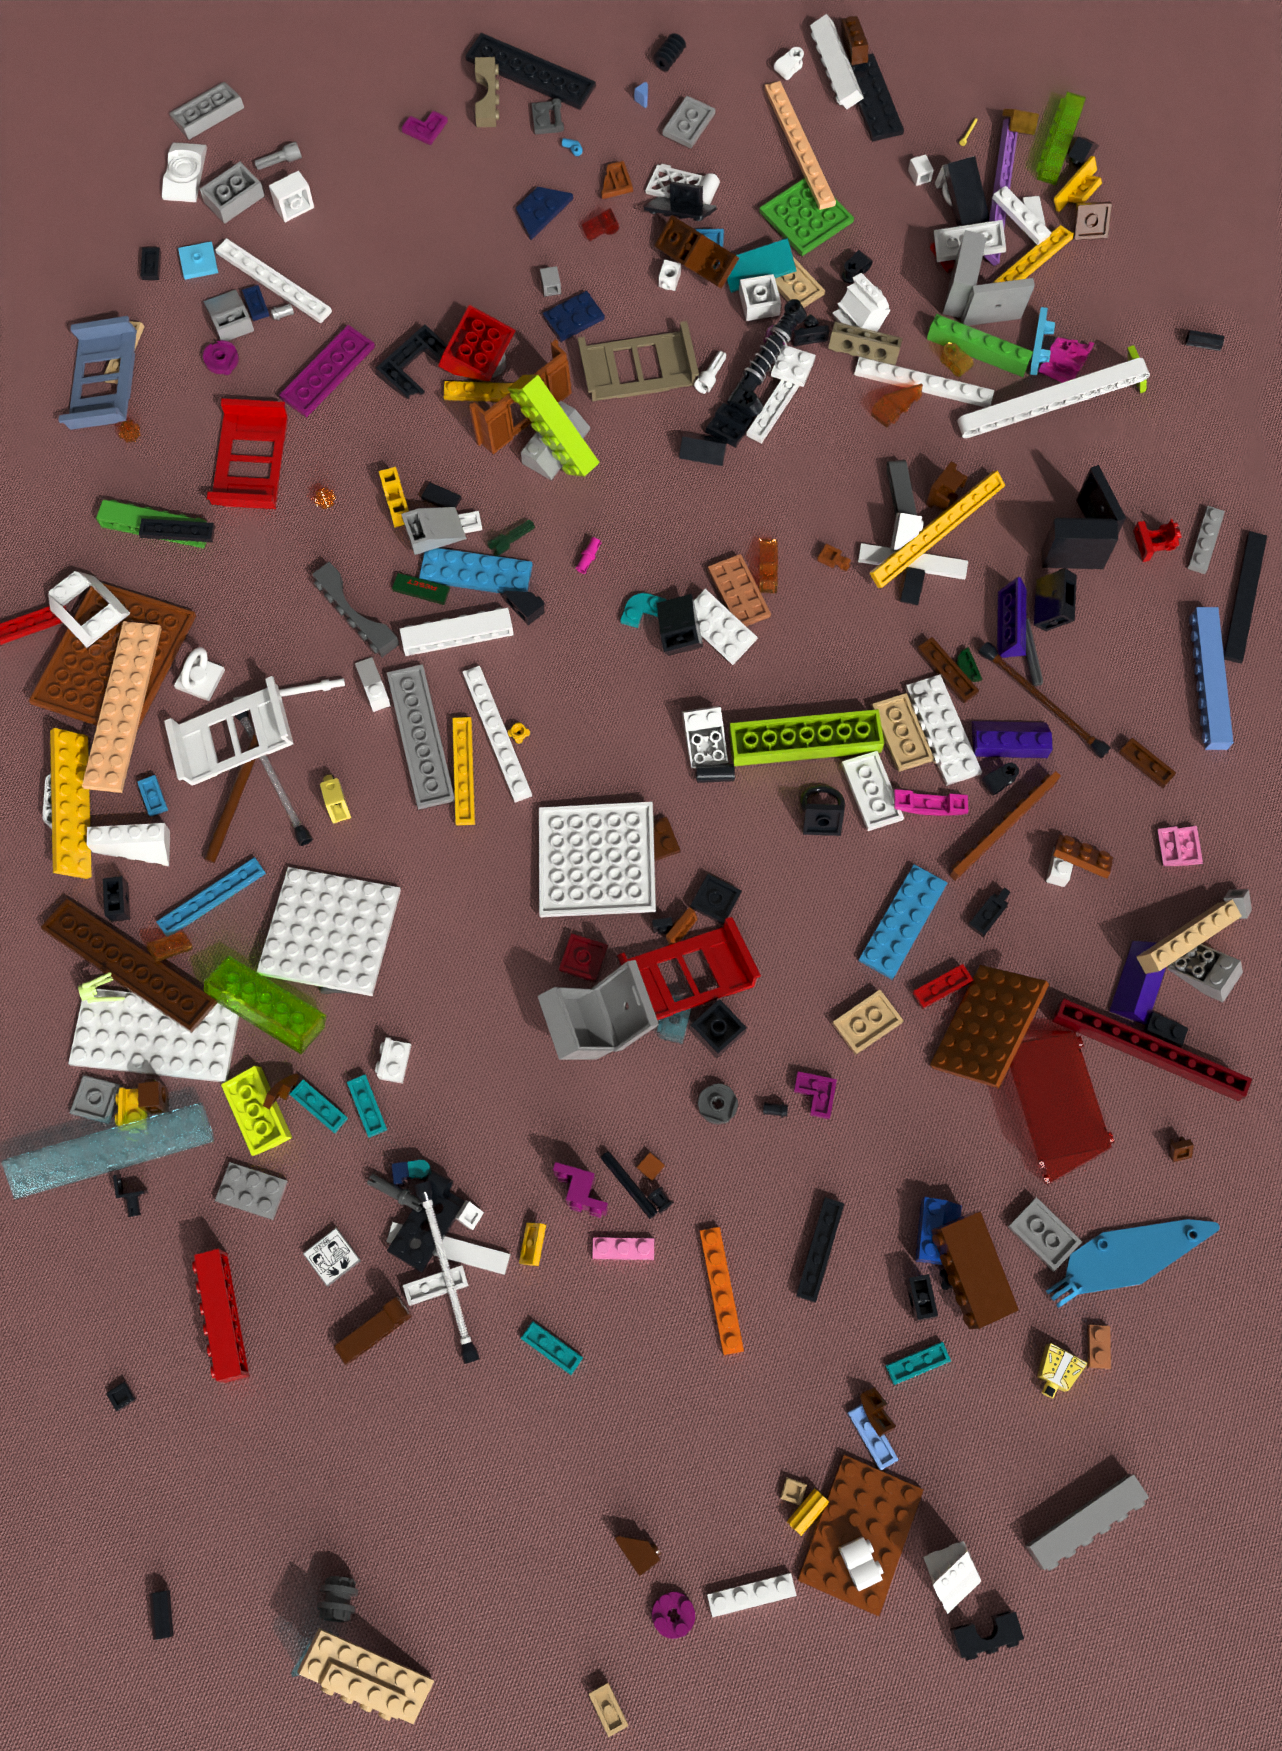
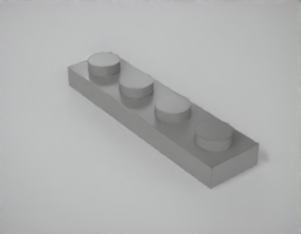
M1207 506L1187 569L1202 574L1207 572L1225 511Z

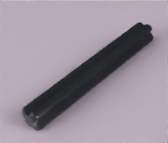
M609 1151L605 1152L601 1156V1160L647 1217L651 1219L658 1213L656 1208Z

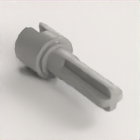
M295 141L284 145L281 151L255 160V165L260 170L285 160L293 162L301 159L302 156Z

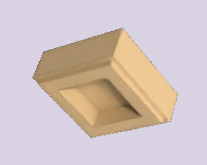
M786 1477L780 1498L800 1506L807 1484Z

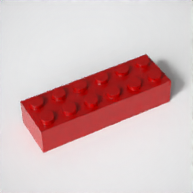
M215 1249L194 1255L195 1261H192L194 1273H197L198 1276L196 1289L197 1293L201 1294L202 1299L199 1307L201 1314L205 1316L206 1323H203V1330L205 1336H208L209 1339L207 1353L209 1357H212L213 1365L210 1366L212 1378H215L217 1382L227 1383L250 1377L228 1253Z

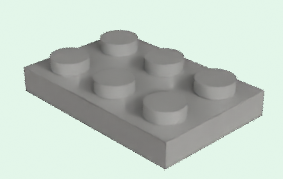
M686 96L663 129V136L692 148L715 115V108Z
M229 1162L215 1201L274 1220L288 1181Z
M1037 1197L1008 1226L1052 1271H1055L1082 1243Z

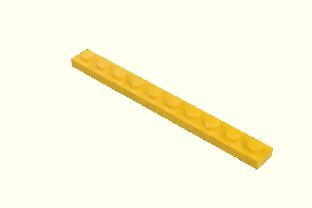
M998 470L991 472L919 532V535L896 550L873 569L870 575L878 588L884 587L1000 491L1005 484Z

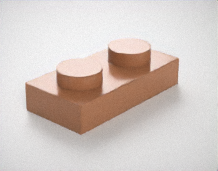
M1087 1325L1088 1368L1111 1369L1110 1326Z

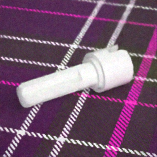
M719 351L708 369L702 371L695 381L694 386L700 393L710 392L715 384V375L726 359L725 352Z

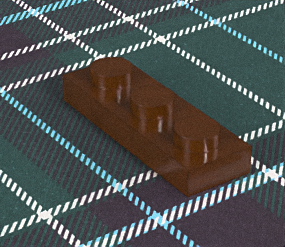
M1133 738L1119 752V754L1162 788L1176 774L1174 770Z

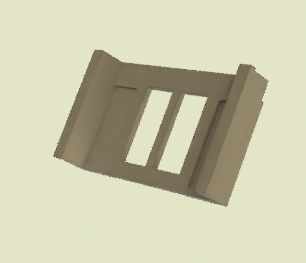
M687 321L680 322V331L589 346H586L585 337L578 338L588 393H591L592 401L617 397L625 398L693 386L695 376H699ZM655 345L662 378L644 380L637 347ZM632 349L638 382L620 384L613 351Z

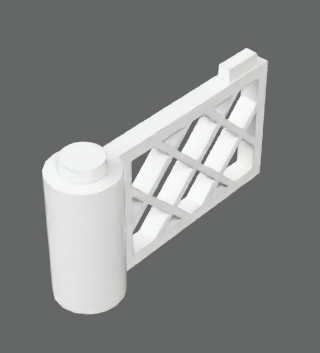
M661 164L656 166L645 190L646 194L670 198V193L667 192L670 190V185L664 187L662 182L669 179L671 182H675L673 178L680 176L683 179L677 181L679 183L689 184V181H698L694 185L703 186V204L710 205L720 181L712 173L702 176L673 169L670 165ZM659 172H664L667 174L662 178H659L658 176ZM657 184H660L661 188L658 190L652 189V187Z

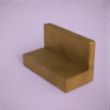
M1004 108L1002 116L1011 117L1009 131L1035 135L1039 114Z

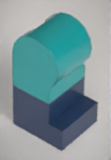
M425 1160L392 1164L394 1185L404 1186V1180L427 1179L432 1172L431 1166Z

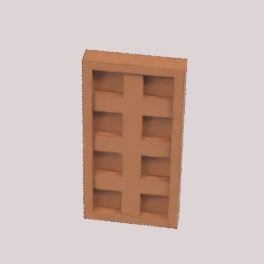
M741 554L708 566V572L726 608L745 626L771 617V613Z

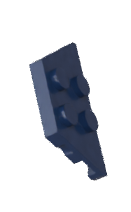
M537 187L516 207V213L519 219H521L530 240L573 200L572 193Z

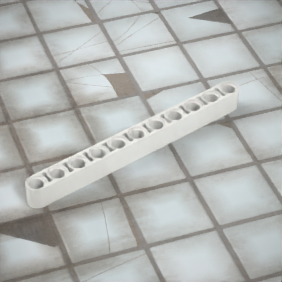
M1137 358L963 415L957 420L962 437L970 438L1142 382L1150 376L1144 359Z

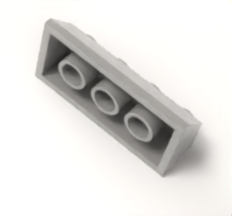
M560 401L558 404L581 437L584 438L589 432L590 426L576 409ZM536 432L521 452L522 464L552 481L563 465L553 457V451L543 443L540 433Z

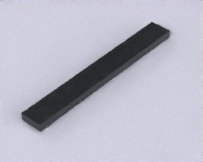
M1251 531L1247 534L1225 646L1224 660L1241 664L1244 659L1267 535Z

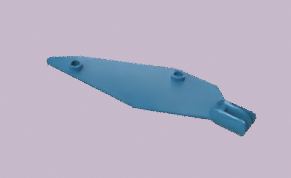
M1186 1219L1102 1232L1070 1254L1065 1278L1047 1289L1046 1292L1050 1294L1060 1286H1064L1063 1289L1051 1297L1055 1301L1067 1292L1070 1294L1056 1304L1060 1308L1079 1294L1140 1285L1219 1231L1220 1226L1216 1222ZM1189 1233H1192L1195 1239L1191 1238Z

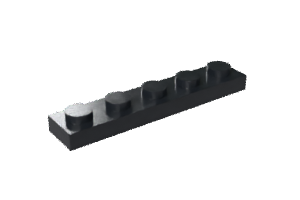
M824 1198L796 1297L816 1303L845 1203Z

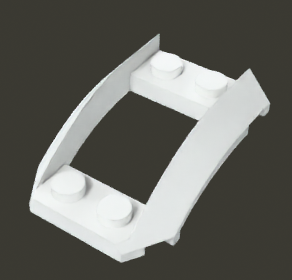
M74 571L48 593L51 612L69 628L86 648L130 614L122 603L96 577ZM92 586L109 605L80 626L63 606L87 587Z

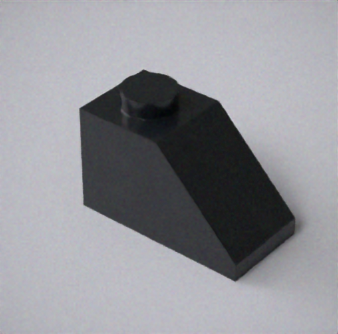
M1079 136L1068 156L1072 158L1071 161L1077 165L1084 164L1099 145L1085 137Z
M504 592L505 602L528 626L545 613L544 601L541 597H536L532 592Z

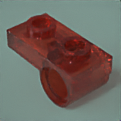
M609 208L582 224L588 240L592 241L603 233L607 235L615 234L619 230V223L613 210Z

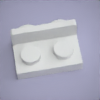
M386 1037L385 1042H382L380 1046L381 1060L377 1061L375 1073H377L379 1079L403 1084L412 1046L410 1043L393 1041Z

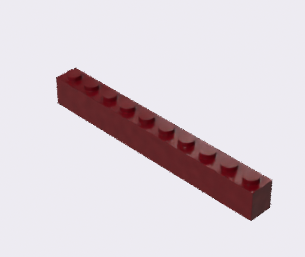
M1063 999L1057 1006L1052 1022L1236 1101H1240L1247 1096L1252 1081L1250 1077L1069 1000Z

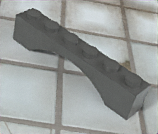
M330 562L312 574L314 578L313 584L318 591L322 590L325 593L324 597L330 604L334 603L339 615H344L349 626L352 629L356 628L358 630L357 634L363 641L366 640L370 644L369 648L374 654L378 653L381 657H384L399 645L397 636L386 624L368 620L351 608L344 597L341 574Z

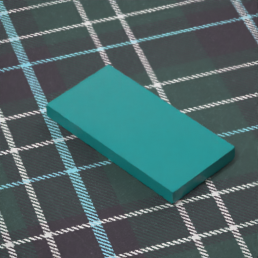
M788 238L736 255L739 257V260L727 280L730 291L733 293L739 291L741 279L771 274L778 278L796 272Z

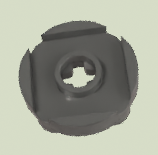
M713 1084L705 1088L699 1096V1113L701 1117L711 1124H726L737 1112L738 1100L730 1087L724 1084ZM717 1099H720L721 1104L724 1105L719 1107V1109H715V1105L712 1104Z

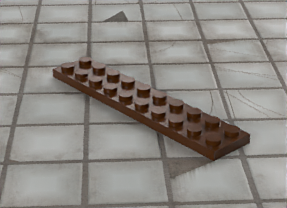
M68 899L40 927L42 931L103 973L111 972L110 978L190 1033L197 1028L217 1004L214 998Z

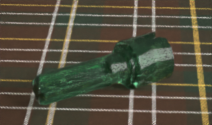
M527 520L507 534H498L490 539L488 546L491 550L496 548L494 555L498 557L510 549L511 543L535 529V525L531 520Z

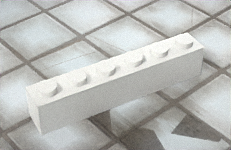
M825 14L810 25L812 29L811 36L817 42L816 49L822 55L821 62L824 67H827L825 72L828 78L832 80L831 87L837 93V102L839 105L843 104L848 109L864 97L835 24Z
M497 608L494 611H480L473 615H460L452 619L444 618L437 622H424L416 626L408 625L400 628L405 656L513 636V628L509 609Z

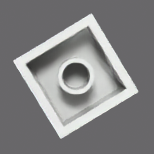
M299 171L269 185L275 209L284 222L314 208L309 185Z
M774 274L740 280L739 295L746 321L780 315L781 300Z

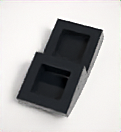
M907 567L900 602L918 606L925 570Z

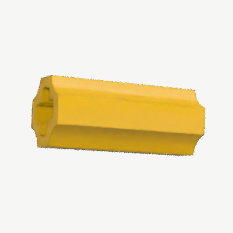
M814 1488L788 1519L787 1523L802 1536L828 1505V1500Z

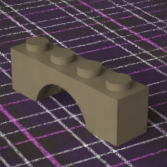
M475 57L476 82L482 84L488 90L487 95L481 101L475 103L477 127H497L496 120H500L499 109H496V105H499V94H496V90H499V79H496V75H499V64L495 63V57Z

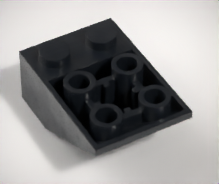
M692 593L657 603L659 629L664 653L671 656L704 647Z

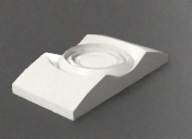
M173 142L168 152L167 171L163 176V200L197 201L207 151L206 145Z

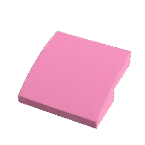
M1175 826L1158 829L1163 866L1203 864L1197 826L1177 828Z

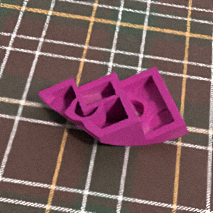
M1057 337L1050 348L1049 362H1043L1038 372L1062 383L1075 379L1095 343L1081 344L1078 343V340Z

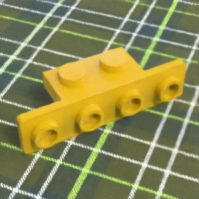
M1091 156L1054 197L1056 211L1060 212L1068 202L1085 203L1102 184L1101 177L1092 176L1097 171L1095 156Z

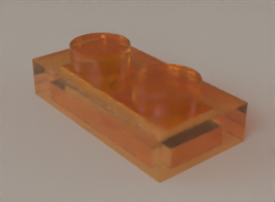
M180 932L147 943V949L155 962L192 950V944L185 933Z

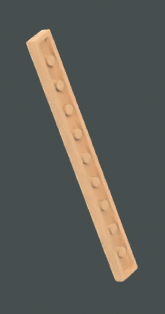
M781 81L766 84L765 92L819 210L835 206L836 200Z

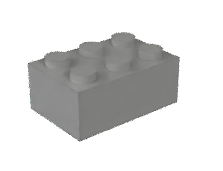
M238 162L200 188L204 203L224 224L264 197L261 182L241 162Z

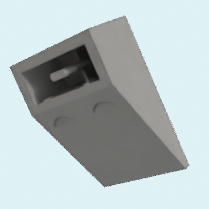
M236 290L203 301L220 340L229 341L254 331L248 312Z
M455 507L419 508L401 514L414 555L466 539Z
M1203 944L1198 945L1171 963L1167 968L1203 994L1221 1002H1224L1243 973L1240 960Z

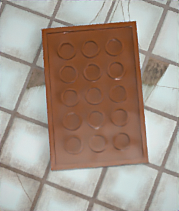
M979 965L973 981L970 983L930 1066L935 1070L999 1088L1046 993L1049 983L1046 980Z
M843 1455L827 1497L829 1503L822 1511L797 1580L879 1617L924 1489ZM862 1536L865 1540L869 1539L874 1550L871 1555L874 1562L879 1561L883 1574H881V1581L858 1591L838 1547Z

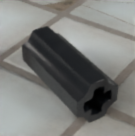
M1189 330L1185 345L1221 351L1224 335Z
M734 764L696 766L697 783L735 781Z
M170 1590L150 1593L153 1640L174 1636Z

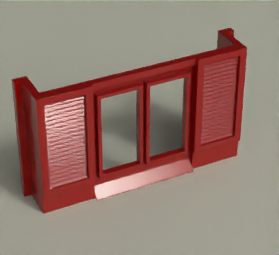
M222 398L221 407L224 417L213 491L207 492V500H210L211 505H222L225 507L276 509L288 422L285 402ZM233 440L275 442L273 457L231 455ZM230 461L272 463L270 479L228 476Z
M733 917L726 918L722 928L627 959L625 953L617 955L620 966L627 961L636 960L657 1020L724 996H730L753 988L756 979L761 976ZM700 949L718 985V988L703 993L699 992L683 958V955ZM674 958L677 959L693 993L692 997L674 1002L657 965Z

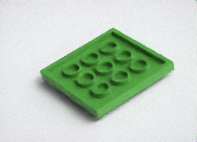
M805 178L759 208V213L784 239L788 238L789 244L801 256H804L854 222V217L837 200L835 206L819 210Z

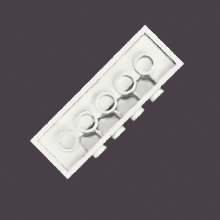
M941 675L906 685V692L934 756L933 762L938 765L946 786L981 775L982 770Z

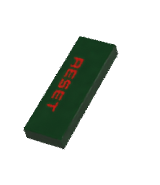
M398 573L392 590L397 593L445 605L450 587Z

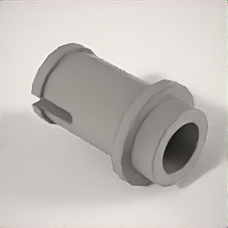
M290 303L278 308L273 307L270 310L273 319L278 321L282 317L294 314Z

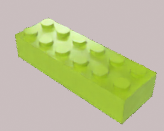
M522 375L508 388L511 398L520 405L521 412L532 422L531 426L540 433L543 443L553 451V457L560 461L563 465L562 469L566 474L585 477L600 463L539 375Z

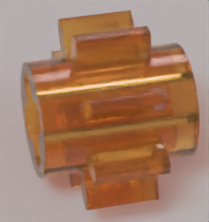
M133 420L123 421L118 426L120 431L118 435L120 439L124 438L126 443L136 442L137 438L141 436L139 432L140 427L138 424H134Z
M324 487L315 491L316 496L313 499L316 506L321 505L322 509H327L334 505L333 500H336V496L333 490L329 491L328 487Z

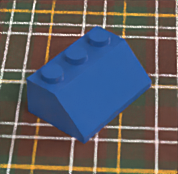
M924 1197L921 1200L916 1262L943 1265L938 1248L933 1242L931 1230L961 1217V1205Z

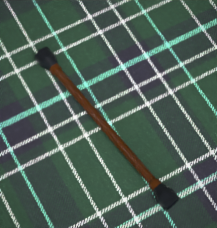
M986 642L978 651L980 655L985 659L993 661L995 664H999L1002 669L1013 676L1018 683L1022 684L1025 689L1036 696L1054 714L1056 713L1061 720L1065 721L1070 728L1072 727L1077 734L1087 741L1099 758L1102 759L1111 749L1108 744L1096 739L1094 736H1090L1087 731L1081 728L1079 724L1077 725L1072 718L1061 711L1043 693L1041 694L1036 687L1034 688L1029 681L1025 680L1013 667L1011 668L1006 661L1002 660V657L992 644Z

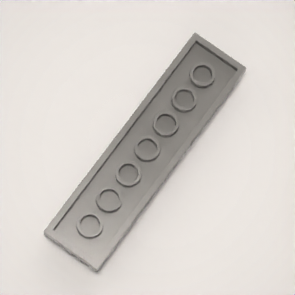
M423 664L387 672L418 810L454 802L455 797Z

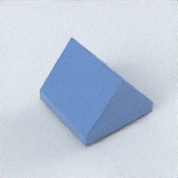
M647 82L635 88V101L644 108L647 107L648 102Z

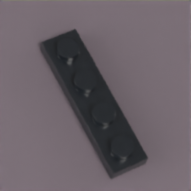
M141 518L139 536L140 538L213 543L215 525L209 522Z

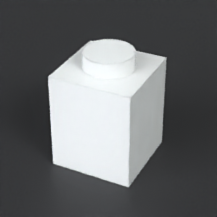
M922 155L910 159L908 172L915 186L931 182L934 169L927 156Z

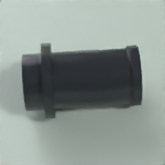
M764 1102L763 1115L787 1117L788 1104H784V1102L782 1104Z

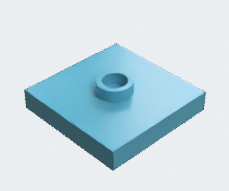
M212 241L178 248L185 280L218 273Z

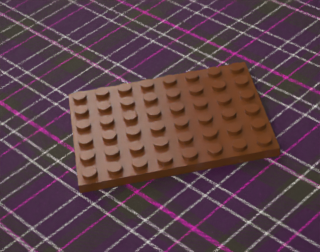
M102 583L130 614L88 648L68 628L29 702L31 705L97 726L123 621L160 625L161 634L140 716L139 729L196 618V614L190 610ZM91 586L74 619L82 626L109 604Z

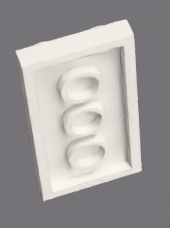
M1003 220L934 230L937 262L956 259L965 230L985 234L984 237L987 239L983 255L1006 252Z
M704 589L694 600L701 636L734 665L758 637L711 593Z
M878 751L842 761L841 765L867 831L904 819L902 811L894 808V791Z

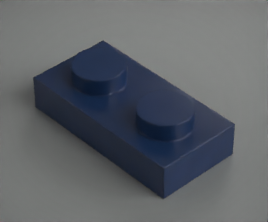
M259 285L242 290L253 321L270 316Z

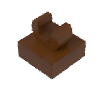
M1180 1136L1179 1142H1174L1173 1139H1170L1169 1147L1172 1162L1192 1158L1194 1144L1191 1139L1185 1140L1183 1136Z

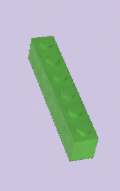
M936 314L927 337L929 341L1021 377L1024 376L1033 355L1031 350L939 314Z
M103 500L96 517L103 528L139 535L141 518L207 522L202 518H190L183 514L175 515L168 511H156L149 507L141 508L134 504H122L115 500ZM165 540L199 548H205L206 542Z

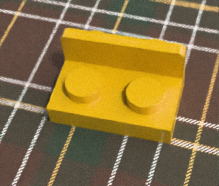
M119 1087V1093L116 1094V1104L118 1105V1113L115 1114L116 1125L121 1130L147 1129L148 1114L138 1107V1089Z

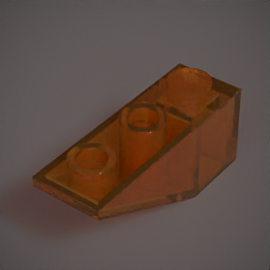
M917 384L885 394L873 406L871 416L886 428L892 423L895 424L903 412L906 413L910 409L911 404L921 398L923 384Z

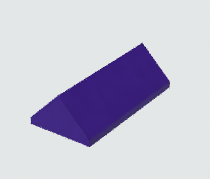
M1017 577L998 591L997 652L1002 658L1026 655L1027 589L1020 577Z
M1132 941L1109 1012L1146 1025L1166 967L1161 971L1145 974L1137 956L1157 942Z

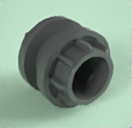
M329 1576L326 1578L325 1584L320 1586V1592L326 1593L324 1602H318L317 1604L321 1619L332 1622H347L350 1620L351 1614H355L356 1607L350 1605L351 1597L358 1596L359 1591L355 1588L356 1582L354 1579L340 1576Z

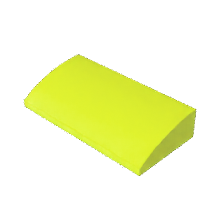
M253 1066L221 1084L252 1156L265 1152L293 1138L277 1101H275L270 1110L263 1106L266 1095L271 1088L262 1067Z

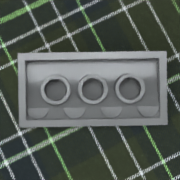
M223 82L170 112L169 115L181 132L190 140L242 110L244 105L241 97L226 82Z

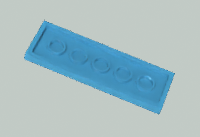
M436 548L425 552L419 579L441 585L504 594L505 591L528 592L533 562Z
M914 864L859 958V962L893 980L948 882Z

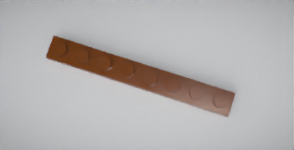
M1057 771L1052 775L1047 774L1041 780V786H1035L1028 793L1029 797L1026 800L1022 798L1015 807L1017 809L1014 812L1010 810L1003 817L1004 821L1001 824L996 823L991 828V834L988 837L984 835L977 842L978 846L975 849L970 848L964 855L966 858L962 862L958 860L951 867L953 871L950 877L956 881L1058 782L1061 775Z

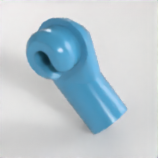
M563 138L562 147L570 148L575 156L582 154L583 149L579 141Z

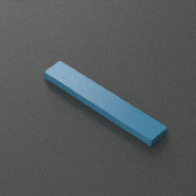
M254 857L156 922L165 936L169 938L266 873Z

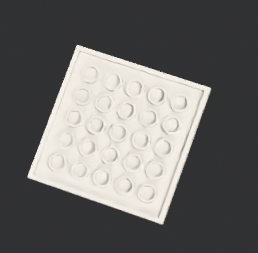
M653 802L539 807L540 917L656 912Z
M288 867L258 965L257 974L373 996L401 892L400 887Z

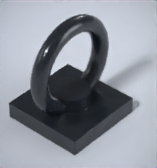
M816 785L806 789L800 798V806L805 813L803 835L841 836L845 812L843 795L835 788L826 785ZM827 793L837 800L838 805L808 804L807 801L812 794Z

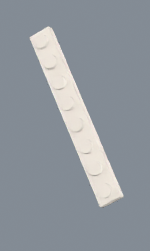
M227 238L215 249L219 256L319 323H322L332 312L331 307Z
M862 357L858 359L854 374L985 408L990 407L994 394L992 389Z
M477 666L463 671V676L514 802L532 797L531 790L481 667Z

